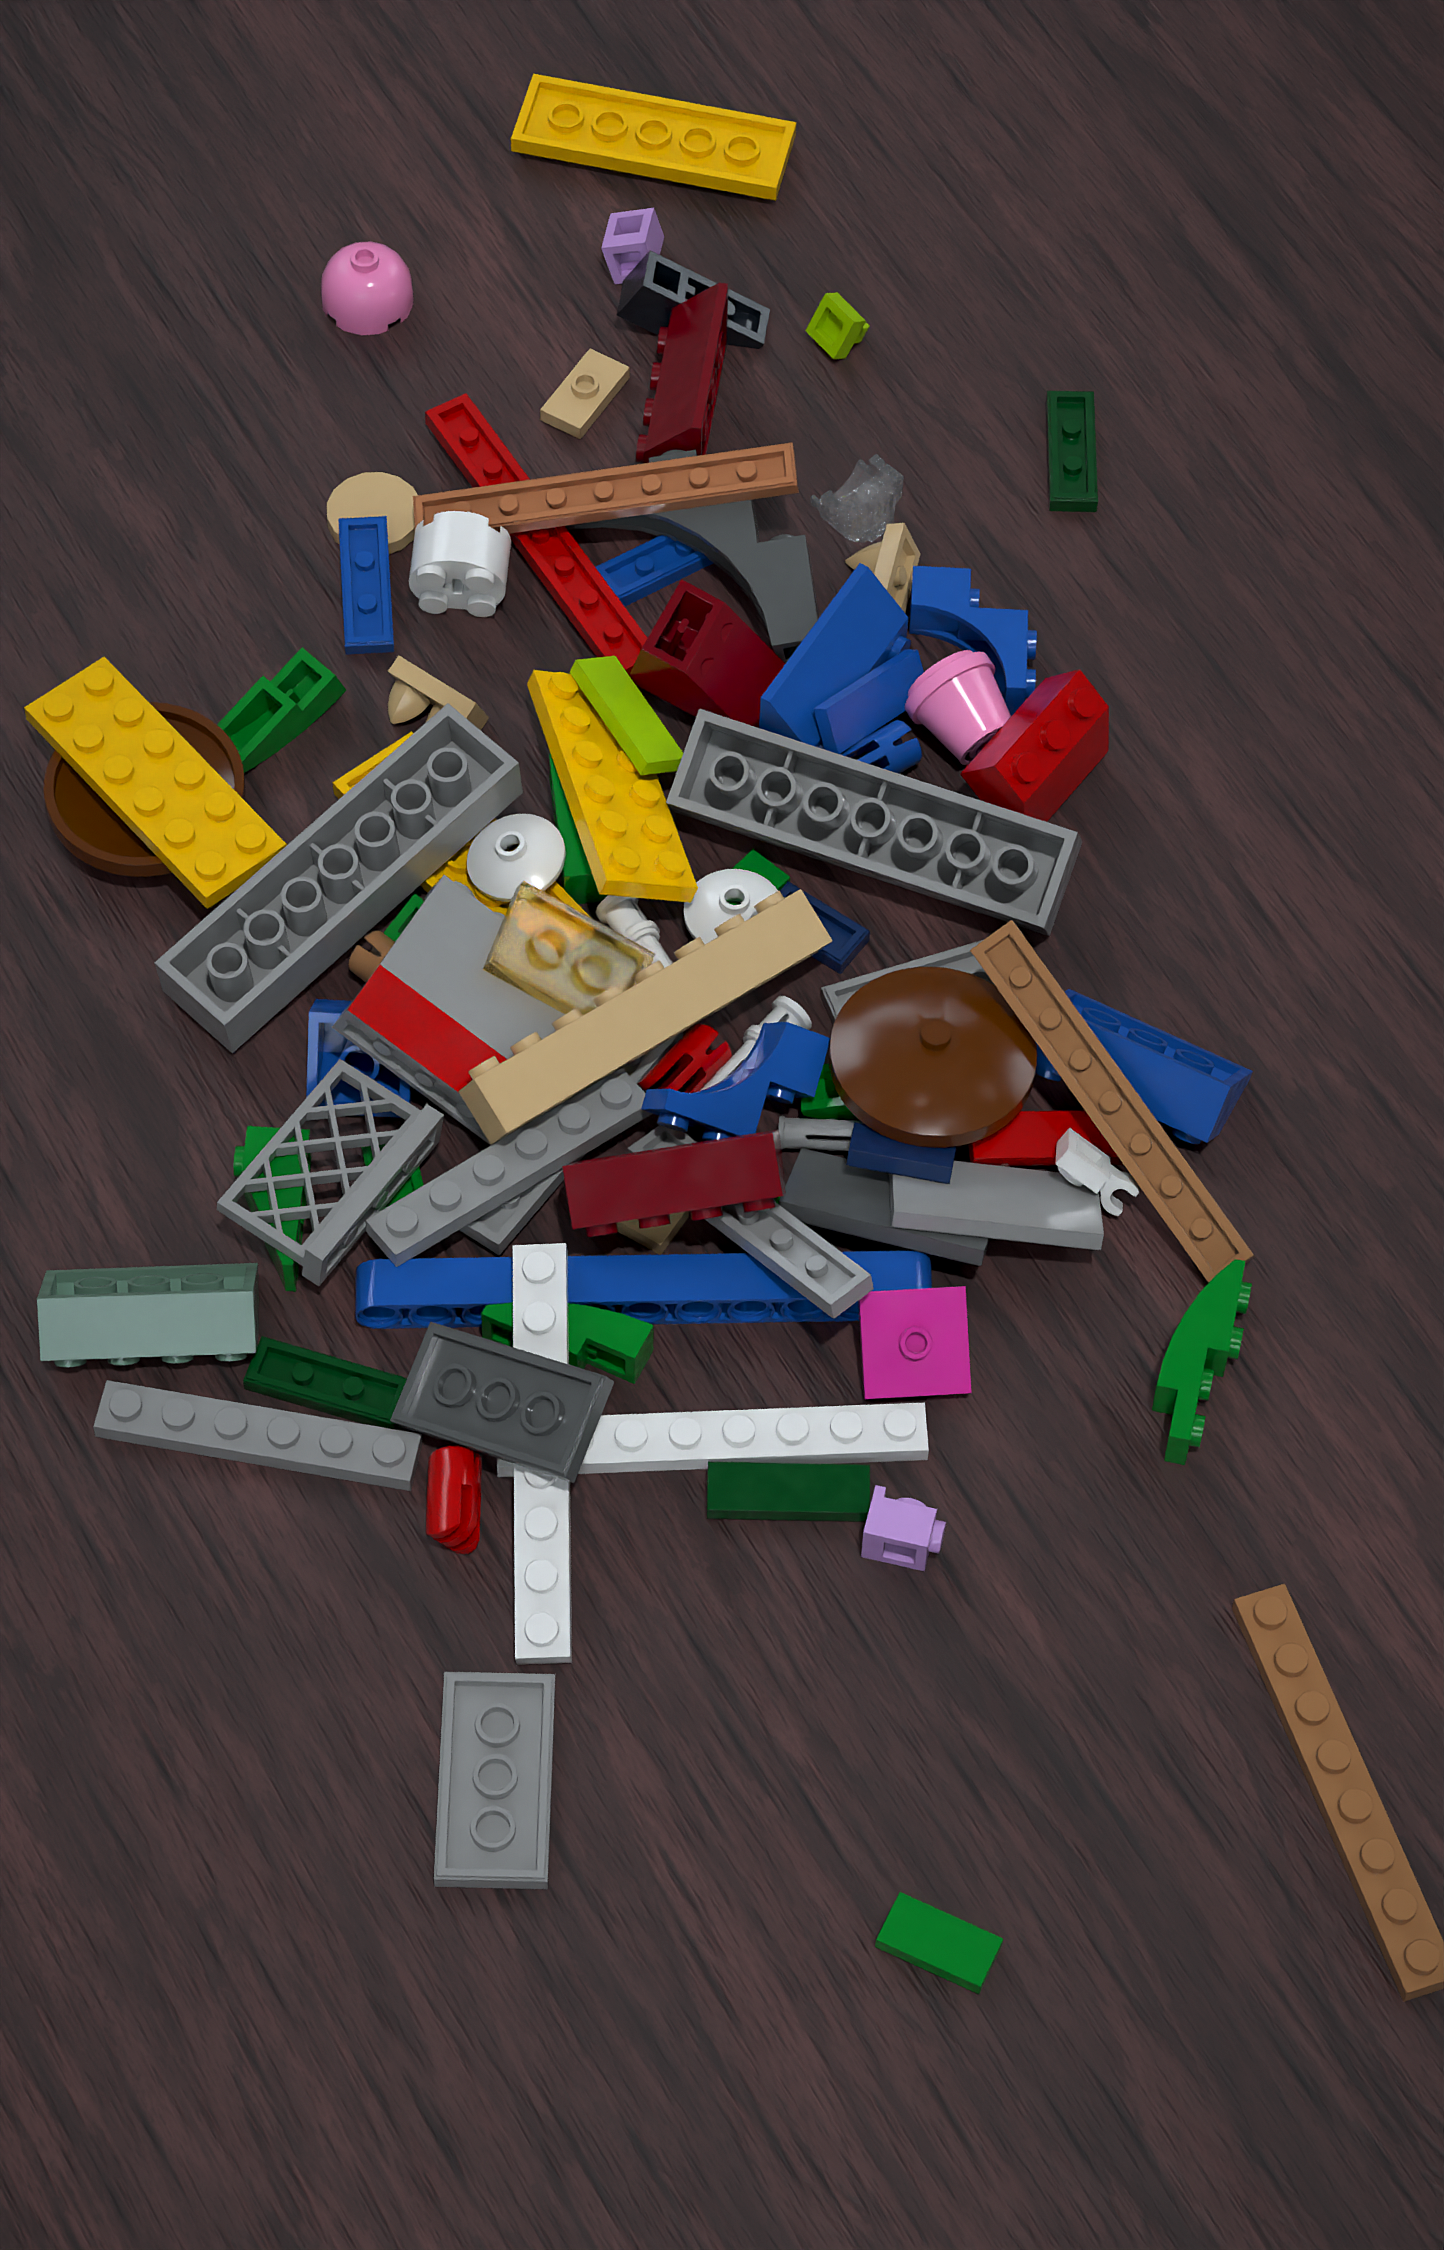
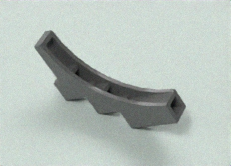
M670 450L661 456L649 458V463L697 456L696 450ZM752 500L565 526L567 530L606 527L638 530L656 536L664 535L693 548L694 551L703 553L710 561L732 577L755 605L769 633L773 652L785 664L819 619L811 556L806 536L782 534L771 538L769 541L760 542L757 517Z

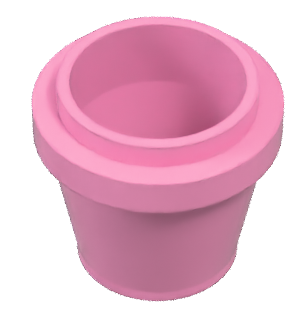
M971 650L954 653L927 669L911 685L908 691V699L905 703V710L915 724H923L962 765H968L1011 717L994 678V664L986 653L973 652Z

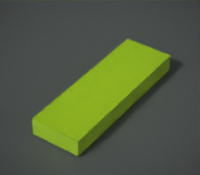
M607 656L575 660L570 674L640 775L677 771L683 756L682 750L617 657Z

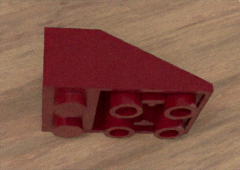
M681 579L644 643L629 676L635 685L695 717L698 710L702 709L759 728L760 698L785 663L725 602Z

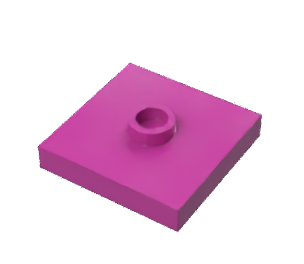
M966 1286L871 1291L858 1300L864 1399L971 1393Z

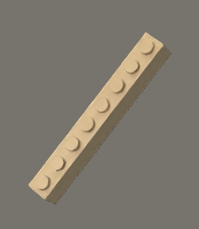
M800 889L786 898L783 897L780 891L775 892L754 906L758 913L757 915L744 921L741 914L730 918L714 929L718 935L714 940L704 944L701 937L694 939L674 952L678 960L664 968L660 960L649 965L634 975L638 984L628 990L623 991L620 984L613 986L593 999L597 1008L582 1015L579 1008H576L552 1023L556 1031L549 1036L541 1039L539 1034L534 1032L511 1046L510 1049L514 1056L506 1061L499 1063L497 1058L493 1056L471 1069L468 1073L472 1081L458 1092L491 1145L806 960L831 943L833 940L802 890Z

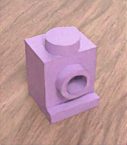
M654 208L610 214L601 249L614 284H622L627 275L649 251L660 255L664 234Z
M875 1485L863 1532L861 1557L925 1571L929 1552L940 1553L946 1522L936 1520L937 1509L926 1507L924 1503L912 1498H899L897 1500L886 1498V1487Z

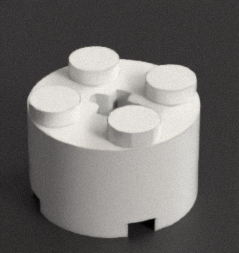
M446 511L434 514L433 522L425 526L422 520L415 529L409 575V587L415 596L419 598V607L423 611L433 614L443 613L447 608L466 609L470 614L477 617L492 616L496 611V605L503 600L506 592L511 549V537L508 531L501 526L499 533L488 526L489 518L464 511Z

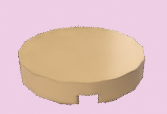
M366 472L347 478L333 490L327 502L328 530L335 542L340 545L339 518L387 516L389 554L400 551L414 540L413 496L418 495L413 486L402 478L384 472Z

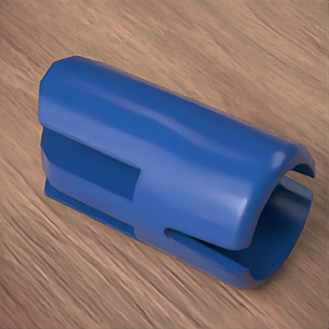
M895 720L866 736L840 753V755L853 759L866 752V755L859 758L858 761L900 774L921 761L922 751L917 738L902 743L901 737L912 729L905 722Z

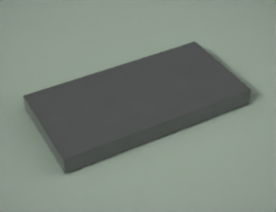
M801 1148L785 1186L786 1194L780 1197L779 1205L802 1223L971 1265L982 1266L991 1238L891 1227L889 1173L846 1165V1158Z
M430 1322L390 1421L400 1427L574 1483L614 1381L607 1376Z

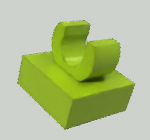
M838 292L825 293L805 331L833 359H845L853 344L860 343L863 340L870 325L865 323L866 320Z

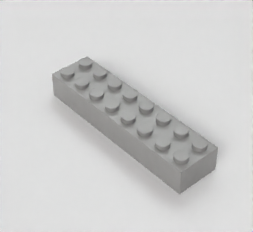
M447 703L154 962L163 992L231 1053L235 1052L523 793L519 762Z
M702 709L698 710L666 801L676 813L1005 922L1013 920L1017 926L1050 936L1082 845V840L1076 831Z

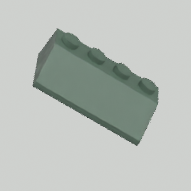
M258 1263L46 1270L37 1297L40 1360H54V1364L59 1367H76L87 1362L86 1359L108 1358V1363L113 1365L134 1364L140 1361V1357H161V1360L166 1363L188 1362L193 1360V1355H215V1359L220 1361L245 1359L247 1353H256L259 1338Z

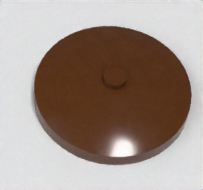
M149 702L245 801L246 787L243 764L236 746L230 737L213 721L193 710L168 703ZM54 750L45 772L44 799L49 822L61 843L80 860L109 873L133 877H149L172 873L65 759Z
M913 967L882 975L861 987L847 1000L838 1013L832 1028L829 1048V1069L834 1087L841 1100L866 1126L883 1136L905 1144L930 1148L961 1146L984 1139L999 1131L1015 1118L1028 1100L1034 1083L1037 1066V1046L1035 1040L995 985L960 970L944 967Z

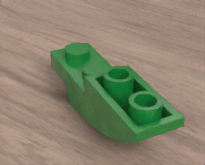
M1234 1259L1216 1274L1197 1295L1182 1317L1164 1356L1152 1411L1172 1415L1164 1458L1165 1462L1185 1465L1189 1446L1200 1448L1206 1416L1195 1414L1198 1399L1209 1400L1213 1375L1224 1376L1227 1358L1238 1360L1244 1328L1235 1327L1234 1321L1236 1312L1246 1314L1252 1283L1242 1281L1245 1261Z

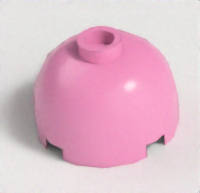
M368 241L355 242L342 247L331 257L323 271L321 279L323 311L326 316L329 313L336 320V326L345 332L358 335L384 333L389 331L388 324L397 321L399 318H401L402 323L412 309L413 289L409 268L397 252L384 244Z

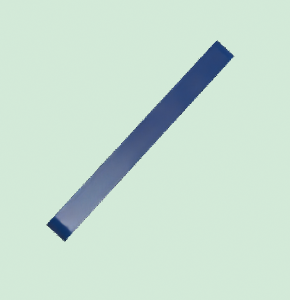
M918 1251L842 1252L871 1274L874 1287L872 1291L932 1288L931 1260L924 1253ZM749 1253L568 1256V1303L622 1313L650 1324L859 1321L858 1301L833 1319ZM513 1257L410 1259L398 1267L390 1259H375L363 1262L356 1268L355 1319L362 1326L369 1328H428L430 1322L450 1328L482 1327L481 1313L486 1305L513 1302Z

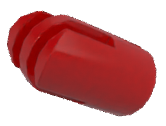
M702 1023L695 1024L637 1085L643 1091L650 1088L674 1066L675 1070L656 1089H673L678 1091L689 1081L691 1083L683 1092L693 1093L700 1091L732 1057L731 1048L725 1040L716 1049H708L719 1032Z
M462 1446L441 1447L433 1451L428 1460L426 1535L458 1554L471 1553L476 1549L480 1540L482 1458L478 1453H475L474 1461V1451L472 1449Z

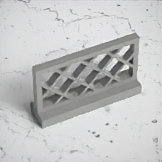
M339 1059L219 1199L216 1210L302 1265V1276L320 1286L366 1231L365 1220L385 1208L439 1143L444 1114L428 1104L422 1110H419ZM342 1079L360 1091L362 1102L333 1105L331 1091ZM324 1100L325 1106L318 1107ZM392 1111L406 1120L399 1130L376 1132L372 1113ZM364 1114L367 1134L339 1136L336 1117ZM328 1118L331 1138L303 1141L300 1127L305 1121ZM294 1135L295 1142H288ZM386 1144L380 1151L379 1145ZM371 1146L373 1161L368 1166L346 1168L342 1149ZM334 1150L338 1169L309 1173L305 1153ZM298 1155L301 1174L272 1177L270 1162L276 1156ZM263 1172L264 1178H258V1176ZM356 1180L350 1187L349 1181ZM341 1183L343 1196L338 1202L315 1205L312 1185ZM304 1186L307 1206L278 1209L275 1189ZM267 1190L270 1210L249 1212L236 1202L244 1193ZM326 1216L319 1224L318 1217ZM310 1218L312 1233L302 1245L283 1234L281 1221Z

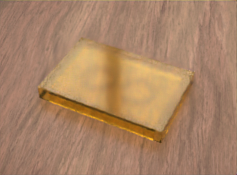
M523 880L514 892L483 970L564 1014L579 1008L582 1015H585L597 1008L593 999L606 990L620 984L623 991H626L638 984L634 975L652 964L655 953Z

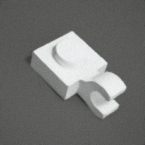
M1069 1128L1056 1144L1055 1164L1058 1166V1170L1070 1183L1079 1187L1084 1184L1096 1194L1100 1191V1200L1103 1208L1110 1214L1119 1216L1123 1212V1203L1115 1198L1112 1193L1117 1189H1124L1136 1197L1139 1194L1140 1186L1130 1173L1120 1171L1111 1165V1157Z

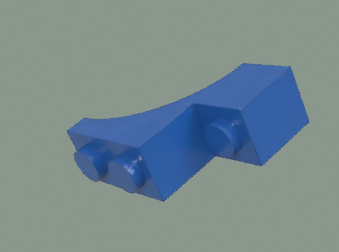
M913 566L909 634L937 638L957 646L963 651L971 650L973 652L986 653L995 666L994 678L1012 716L1024 703L1025 698H1028L1035 690L1036 669H1027V659L1035 660L1037 630H1028V610L979 608L980 589L971 588V569Z
M789 1022L763 1023L754 1047L741 1065L728 1077L707 1089L693 1093H685L673 1089H647L641 1109L658 1115L657 1124L663 1127L687 1132L689 1126L703 1131L702 1140L704 1141L756 1133L765 1098L784 1104H793L794 1098L815 1096L830 1038Z

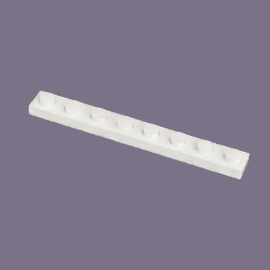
M566 1243L513 1245V1347L569 1364ZM514 1464L515 1660L517 1665L572 1663L570 1482Z
M925 1403L601 1415L578 1474L708 1469V1462L842 1464L928 1460L929 1447ZM497 1458L498 1477H514V1463Z

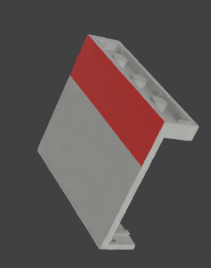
M443 875L424 897L425 901L332 1028L490 1144L458 1092L472 1081L468 1072L493 1056L497 1058L499 1063L511 1058L514 1054L510 1047L534 1032H537L541 1039L549 1036L556 1031L552 1023L576 1008H579L582 1015L597 1008L593 999L602 993L597 990V986L590 978L573 972L557 960L556 955L550 948L541 943L533 942L517 930L510 918L502 913L493 912L477 900L467 886L457 881L453 882Z

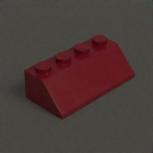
M719 282L672 308L669 327H660L657 354L663 355L662 363L653 362L650 390L656 391L655 399L646 398L643 426H647L649 429L648 435L639 434L636 451L637 463H649V458L661 456L670 450H696L697 456L707 455L727 348L728 283Z
M779 1129L576 1161L562 1166L572 1229L586 1227L587 1237L618 1232L617 1222L638 1219L639 1229L671 1224L669 1214L690 1211L692 1220L723 1216L722 1206L743 1203L744 1212L770 1209L775 1207V1197H781L786 1194Z

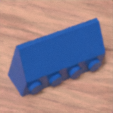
M861 563L858 564L761 696L760 729L824 749L813 708L903 650L910 649L911 640L907 638L908 616L869 567Z
M1071 989L1064 991L1157 1121L1173 1127L1171 1133L1174 1136L1192 1144H1200L1201 1140L1208 1143L1219 1135L1253 1073L1252 1070ZM1036 1043L1037 1066L1035 1073L1050 1080L1061 1081V1076Z

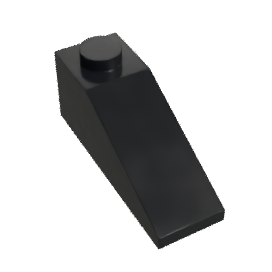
M649 251L623 280L617 316L659 335L661 326L669 327L672 308L717 283L653 251ZM728 289L727 345L760 349L765 342L770 309Z

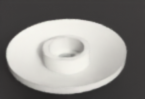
M532 814L505 816L487 825L475 837L467 854V871L477 890L491 899L502 902L527 900L539 895L556 881L566 859L565 843L559 830L542 817ZM517 847L515 850L507 852L509 849Z
M725 869L710 873L696 883L698 890L691 903H684L685 925L694 939L701 937L704 944H707L718 937L714 931L716 927L738 914H741L744 921L757 915L758 913L754 906L778 890L766 878L751 871ZM736 901L740 902L741 904L731 905L728 902Z

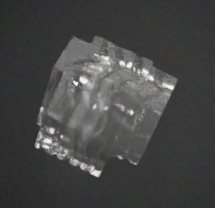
M877 454L868 460L869 465H866L861 459L857 461L851 476L834 494L829 490L821 495V500L814 494L810 497V504L817 507V510L820 511L819 516L828 521L829 525L852 542H873L885 533L886 525L894 524L895 506L902 497L904 476L888 463H885Z

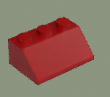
M1080 669L1045 678L960 775L981 801L1047 822L1109 751V706Z

